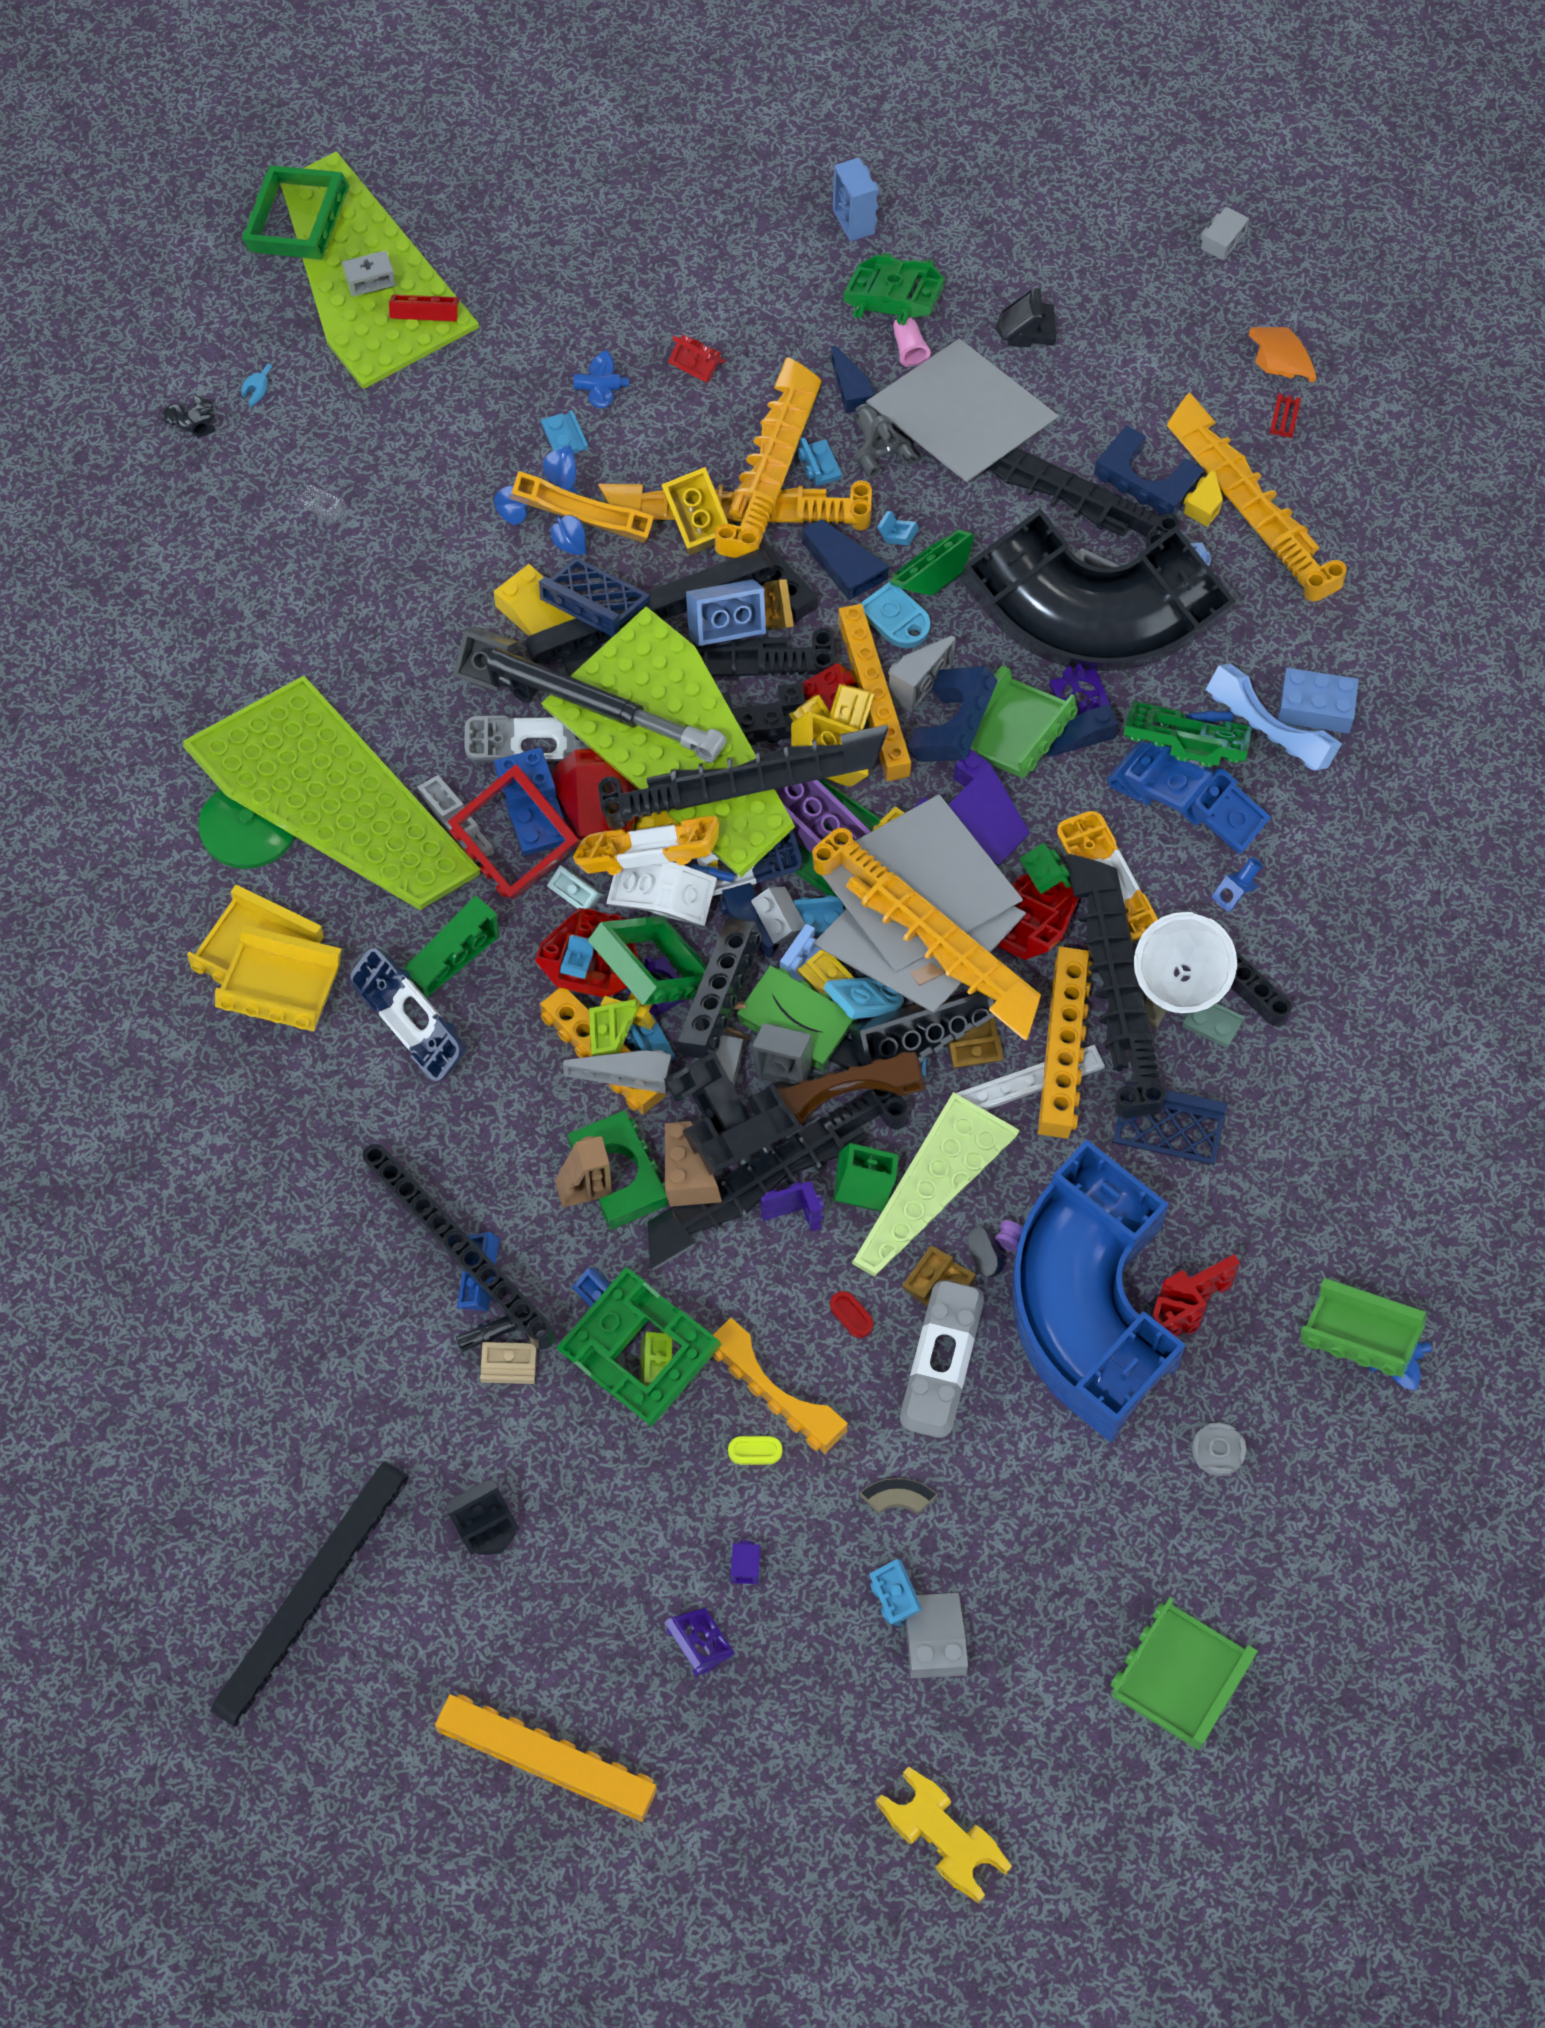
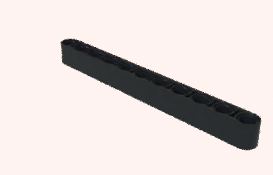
M759 549L646 591V593L650 594V601L620 626V630L645 607H648L664 620L687 611L686 591L752 579L759 584L771 579L775 574V568L766 551ZM637 597L626 599L627 602L639 600ZM625 609L614 610V612L619 614L620 616L623 612H625ZM575 618L530 635L525 640V646L532 662L545 665L606 642L612 636Z
M370 1144L367 1146L362 1154L363 1160L378 1181L536 1348L543 1350L551 1347L555 1341V1333L548 1320L380 1144ZM381 1157L379 1161L373 1162L375 1158ZM397 1174L395 1178L388 1179L391 1175ZM408 1191H413L411 1195L404 1196ZM424 1208H430L426 1213H420ZM446 1225L444 1229L437 1231L439 1226ZM457 1242H463L458 1248H453ZM475 1259L479 1260L477 1264L472 1266L469 1265L471 1261ZM496 1277L493 1282L485 1283L488 1278ZM509 1294L512 1295V1297L509 1300L502 1301L504 1296ZM530 1312L526 1318L519 1319L522 1313ZM540 1330H547L543 1336L536 1337L537 1332Z
M386 1461L378 1467L211 1706L213 1714L233 1727L240 1723L238 1722L242 1714L248 1712L256 1700L255 1695L257 1692L264 1689L273 1676L271 1672L275 1667L280 1666L289 1653L287 1649L292 1643H296L305 1630L304 1625L308 1620L311 1621L321 1607L320 1602L324 1597L327 1598L337 1584L336 1579L340 1574L343 1575L353 1561L351 1558L354 1553L361 1550L369 1538L367 1536L371 1529H375L384 1517V1510L387 1506L391 1507L400 1494L398 1490L403 1484H407L408 1474Z

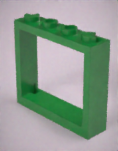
M270 165L267 174L264 176L261 190L257 194L256 203L253 211L250 213L247 227L242 234V240L248 250L261 254L322 260L349 189L345 176L342 172ZM280 183L328 187L309 240L261 235Z
M664 916L601 922L588 939L589 943L642 1005L695 998L707 968ZM653 941L684 978L656 981L625 944Z

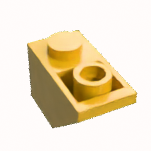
M1211 470L1206 477L1203 476L1197 483L1196 490L1193 493L1189 492L1183 502L1185 504L1184 514L1206 527L1210 525L1220 512L1223 500L1216 472Z

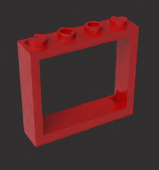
M517 764L448 821L452 827L449 831L458 842L461 839L468 846L464 849L473 860L478 859L483 866L480 869L489 880L493 877L499 884L496 886L498 892L504 898L508 896L513 900L529 889L581 843V840ZM516 779L566 841L515 884L510 886L461 824Z

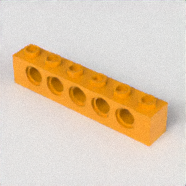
M557 989L540 1003L541 1019L547 1026L553 1025L558 1030L557 1034L564 1043L570 1042L575 1047L574 1051L579 1058L593 1057L591 1054L590 1035L587 1037L578 1036L581 1033L590 1034L589 1010L569 990ZM565 1016L572 1017L570 1020H563L562 1018ZM623 1044L620 1053L631 1052ZM609 1084L616 1094L621 1093L626 1098L627 1105L633 1111L638 1109L643 1115L666 1097L665 1093Z

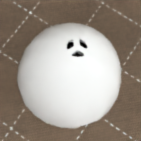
M1180 912L1160 918L1142 934L1135 951L1134 967L1139 986L1157 1006L1175 1013H1196L1210 1008L1219 1002L1229 991L1237 970V957L1231 938L1216 921L1192 912ZM1182 966L1188 967L1190 971H1184ZM1176 968L1178 969V971H1179V973H1180V974L1178 975V977H1175V976H1174V972H1175V969H1176ZM1183 976H1189V977H1190V979H1188V980L1185 981V982H1182V981H1181V979L1183 978Z

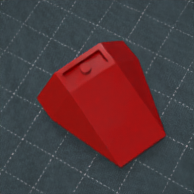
M575 749L552 768V779L555 785L556 796L579 839H584L586 836L594 833L619 830L611 829L607 826L601 810L598 784L603 778L609 776L617 778L623 793L638 790L592 749ZM638 816L628 821L620 829H623L626 833L632 831Z
M578 908L540 943L535 962L558 988L600 997H610L627 988V986L595 949L585 979L560 973L561 965L571 935L589 939L601 922L626 920L628 918L617 914L598 912L590 908ZM635 943L625 944L639 960Z

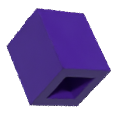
M747 1540L739 1541L738 1544L733 1543L731 1583L758 1585L760 1545H755L754 1542Z

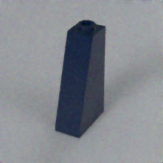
M820 519L815 523H810L802 529L803 545L849 601L888 580L889 566L824 520Z

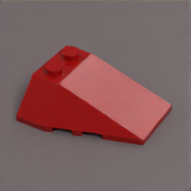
M1029 874L1016 878V882L1011 885L1023 901L1014 906L1026 912V915L1001 940L997 947L1023 960L1051 950L1063 939L1080 898L1074 896L1072 883L1069 882L1071 887L1067 889L1063 881L1040 894Z

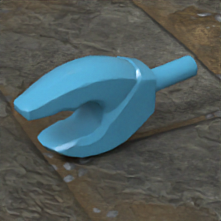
M269 363L261 374L256 372L250 375L243 383L241 390L243 398L250 391H255L248 402L250 407L258 403L266 393L268 384L266 375L272 368V365Z

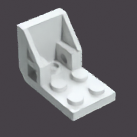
M674 862L625 868L619 874L613 876L606 904L615 907L646 910L667 918L705 926L717 878L684 865H677Z

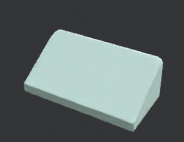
M561 865L547 885L577 909L591 908L603 896L602 892L566 866Z

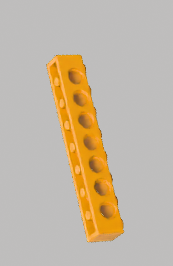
M862 604L839 608L838 625L852 671L857 679V687L874 693L867 716L869 726L873 728L888 725V731L879 753L886 782L910 777L911 760Z
M1059 946L1056 954L1037 1133L1039 1135L1068 1139L1071 1130H1076L1078 1115L1074 1114V1107L1078 1108L1080 1092H1076V1085H1080L1082 1070H1078V1063H1082L1084 1048L1080 1047V1041H1084L1086 1026H1082V1020L1086 1019L1088 1004H1084V998L1089 996L1090 983L1086 982V977L1090 976L1091 972L1088 967L1092 965V961H1088L1089 951ZM1057 1084H1062V1085H1064L1066 1088H1062V1087L1058 1086ZM1056 1106L1061 1107L1064 1110H1058Z

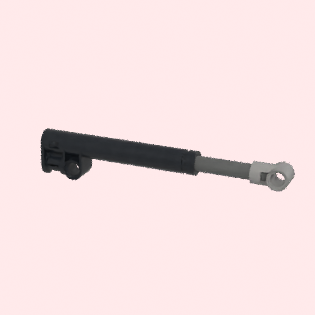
M493 649L488 657L487 669L492 685L495 687L502 685L509 688L515 697L524 703H530L537 692L542 691L619 723H624V725L629 727L641 726L681 742L682 747L695 751L699 758L709 763L716 759L727 743L725 736L717 730L709 729L705 732L692 726L686 728L644 711L643 706L502 649Z

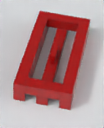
M1278 393L1270 434L1292 438L1301 398L1296 397V400L1291 399L1292 396L1287 395V398L1282 397L1283 394ZM1283 402L1286 404L1280 430L1275 429L1280 405ZM1292 404L1294 405L1289 432L1284 430L1289 407Z

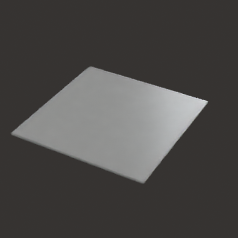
M960 338L866 401L880 414L886 415L895 426L966 482L1059 417V415Z
M940 794L856 840L861 846V850L865 849L868 851V855L875 857L874 861L879 860L882 863V867L886 866L888 872L896 874L966 933L1023 901ZM840 865L829 875H822L895 973L925 956L929 949L918 935L906 942L903 938L909 928L894 920L889 924L883 923L884 915L869 907L865 908L861 904L862 900L846 888L849 879L855 876L845 867Z
M1013 906L967 932V934L987 951L991 952L1026 915V912ZM847 909L813 943L816 947L932 1013H935L962 984V982L953 977H948L945 973L919 986L910 972L932 962L937 969L942 968L934 956L930 959L923 957L895 973Z

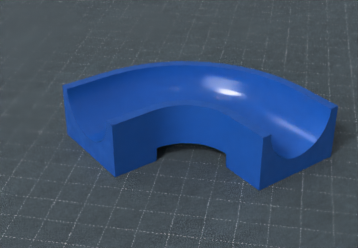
M1086 1139L1053 1174L1052 1182L1039 1196L1027 1217L1021 1232L1013 1268L1011 1285L1012 1308L1021 1344L1040 1379L1062 1403L1111 1443L1118 1436L1119 1431L1132 1411L1150 1389L1167 1373L1172 1375L1177 1370L1186 1344L1143 1311L1139 1315L1130 1305L1122 1284V1274L1126 1267L1162 1229L1169 1204Z

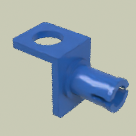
M1249 858L1241 871L1226 875L1213 893L1212 899L1227 912H1231L1245 893L1258 888V885L1252 880L1263 867L1262 863L1256 858ZM1225 888L1233 892V900L1231 902H1225L1222 899V891Z

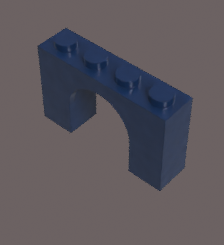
M1126 425L1097 459L1094 474L1100 481L1109 482L1116 486L1121 493H1128L1135 497L1140 504L1151 506L1158 514L1176 515L1184 505L1183 502L1189 492L1193 493L1196 490L1197 483L1203 477L1205 469L1185 458L1176 470L1164 480L1148 481L1140 478L1133 472L1130 465L1144 449L1146 436Z
M986 666L939 670L932 686L933 692L943 703H963L958 713L947 723L937 727L914 729L907 749L918 761L932 762L966 759L998 682Z

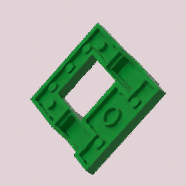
M1133 701L1123 735L1137 742H1141L1143 739L1153 741L1152 744L1160 747L1171 745L1170 755L1175 756V759L1188 762L1189 759L1199 761V764L1202 766L1213 767L1214 765L1219 766L1221 757H1226L1227 761L1233 763L1246 762L1252 726L1229 721L1220 726L1186 719L1182 711ZM1153 721L1158 722L1159 726L1152 725ZM1172 725L1177 726L1176 730L1170 729Z
M625 1267L556 1349L652 1427L719 1349L722 1343L682 1310L674 1307L629 1268ZM647 1321L651 1322L669 1338H672L682 1346L648 1387L614 1361Z

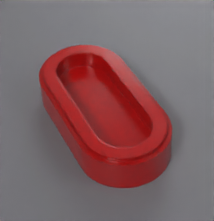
M846 1291L837 1292L832 1296L830 1310L853 1337L864 1338L868 1336L873 1329V1319L858 1300Z

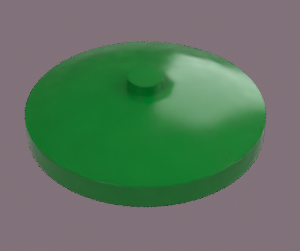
M221 789L216 791L207 800L199 816V834L206 851L215 860L233 868L252 869L268 865L284 855L296 838L294 835L229 798Z

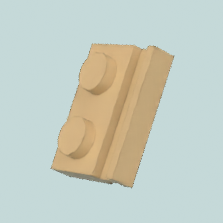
M483 1342L481 1383L535 1384L537 1348L532 1343Z

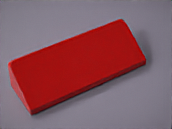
M393 294L389 301V317L391 319L457 321L460 298Z

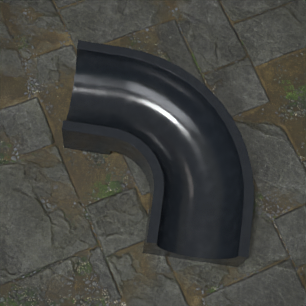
M1041 508L966 563L960 576L962 583L988 616L1014 642L1047 661L1065 667L1071 666V668L1081 664L1085 670L1117 671L1142 667L1157 662L1191 643L1225 617L1236 603V600L1177 526L1138 554L1137 558L1118 567L1103 568L1087 564L1078 559L1069 550L1070 545Z

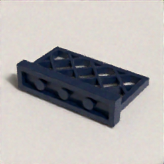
M577 557L550 579L544 576L539 581L540 600L612 637L620 631V626L650 601V594ZM576 567L585 571L581 573H571V571H573ZM600 578L603 582L589 583V579ZM586 579L584 584H572L573 580ZM569 581L570 585L563 586L558 582ZM617 587L622 590L617 592H608L607 588ZM605 589V593L591 594V590ZM588 590L587 595H580L576 592ZM637 597L639 600L627 602L626 598ZM623 598L624 602L610 604L609 599ZM606 600L607 604L600 605L594 601ZM625 609V612H623L620 616L619 614L614 612V610Z
M1126 1081L1125 1086L1135 1085V1083ZM1165 1090L1163 1110L1168 1117L1156 1124L1151 1115L1146 1116L1152 1127L1141 1133L1134 1123L1140 1117L1126 1118L1127 1121L1122 1123L1123 1117L1118 1115L1112 1143L1215 1165L1228 1103ZM1148 1097L1152 1101L1158 1100L1156 1097ZM1124 1100V1101H1122V1102L1126 1104L1127 1101H1128V1102H1131V1101H1129V1100ZM1181 1113L1188 1114L1193 1121L1192 1124L1183 1129L1175 1120V1117ZM1206 1119L1218 1121L1216 1130L1208 1135L1200 1125ZM1171 1120L1178 1132L1166 1138L1159 1127ZM1129 1124L1137 1134L1131 1140L1119 1138L1120 1130ZM1196 1126L1203 1138L1192 1144L1185 1135V1132ZM1154 1130L1163 1140L1156 1146L1149 1145L1144 1138L1145 1135ZM1181 1135L1188 1147L1182 1151L1174 1150L1169 1142ZM1215 1135L1213 1143L1210 1138ZM1206 1141L1212 1149L1211 1158L1200 1156L1195 1147Z

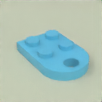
M890 582L860 603L863 606L867 622L891 644L901 648H912L922 644L927 639L930 632V618L928 614L901 588L891 585ZM910 630H918L921 634L911 636L908 632Z
M870 977L829 980L824 987V990L831 996L832 1000L852 1019L876 1017L901 1009L904 1002L903 995Z

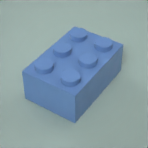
M860 158L834 165L833 211L850 242L875 234V225H877L878 185L875 181L871 180L869 169L866 165H863Z
M753 579L686 591L689 637L697 645L702 646L766 633L764 588Z
M1286 668L1282 682L1278 720L1285 724L1349 734L1354 721L1359 679Z

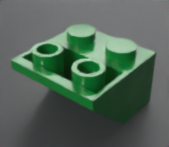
M852 1143L848 1144L839 1152L833 1201L882 1212L896 1180L899 1155Z

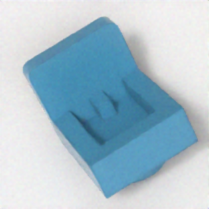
M887 511L878 525L884 541L889 544L910 545L919 530L916 522L896 520L892 511Z
M575 935L570 936L560 973L583 979L586 978L594 947L589 943L588 939Z

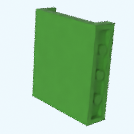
M1001 666L994 674L998 682L970 749L987 760L991 765L1024 779L1030 771L1034 770L1042 755L1049 751L1051 744L1062 734L1068 722L1075 718L1077 714L1075 695L1071 694L1066 701L1012 679L1010 669Z
M1170 1597L1165 1605L1160 1603L1152 1617L1156 1621L1153 1626L1149 1627L1147 1625L1138 1640L1142 1641L1139 1649L1132 1648L1124 1662L1128 1664L1125 1672L1121 1673L1118 1671L1110 1685L1114 1688L1111 1696L1195 1749L1200 1750L1258 1651L1249 1645L1246 1649L1240 1647L1172 1605L1174 1599Z

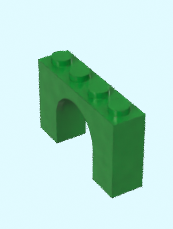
M625 1110L567 1134L571 1150L575 1143L583 1138L602 1136L607 1154L618 1153L625 1155L638 1168L637 1176L629 1186L599 1199L600 1210L610 1230L668 1206L665 1182H660L657 1176L659 1175L658 1167L654 1160H649L647 1153H649L648 1147L643 1138L639 1140L636 1134L638 1132L637 1125L633 1117L628 1118Z

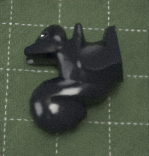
M194 394V406L186 409L181 404H171L163 410L162 419L166 424H178L181 429L191 432L197 438L215 432V427L209 424L215 416L214 414H208L213 410V403L208 399Z

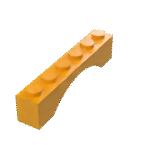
M521 471L517 473L509 498L563 517L573 515L581 523L643 543L648 538L654 518L653 515L632 508L615 506L577 495L557 487L542 478Z
M730 1318L713 1334L722 1345L712 1357L718 1362L723 1360L729 1366V1372L736 1379L742 1378L746 1381L749 1391L756 1397L761 1395L768 1402L767 1406L774 1414L779 1415L781 1413L787 1419L786 1423L795 1433L800 1431L807 1437V1444L813 1450L818 1451L820 1449L825 1454L847 1433L848 1423L828 1405H817L798 1400L783 1392L769 1380L756 1361L750 1334L735 1320Z

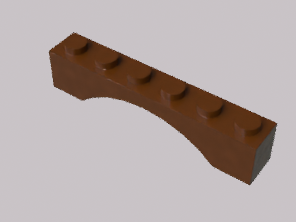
M903 1052L891 1059H878L866 1066H853L841 1073H828L820 1079L804 1080L795 1086L788 1088L779 1087L776 1089L788 1109L796 1116L801 1125L823 1103L849 1091L878 1089L904 1096L926 1090L921 1063L916 1053Z

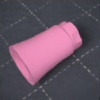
M911 317L907 319L906 324L903 326L902 323L899 325L897 320H895L893 328L901 364L908 367L922 364L928 360L931 351L925 343L917 323Z

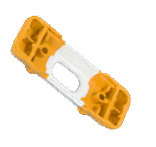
M1089 811L1060 822L1057 835L1067 854L1092 859L1117 869L1132 942L1139 940L1142 934L1158 918L1145 894H1142L1104 818L1097 812Z
M705 816L682 820L681 825L675 824L628 831L627 833L623 829L590 834L581 841L574 853L573 859L588 874L608 871L609 875H616L625 868L676 861L677 865H685L691 859L706 857L711 854L718 840L719 821L715 816Z

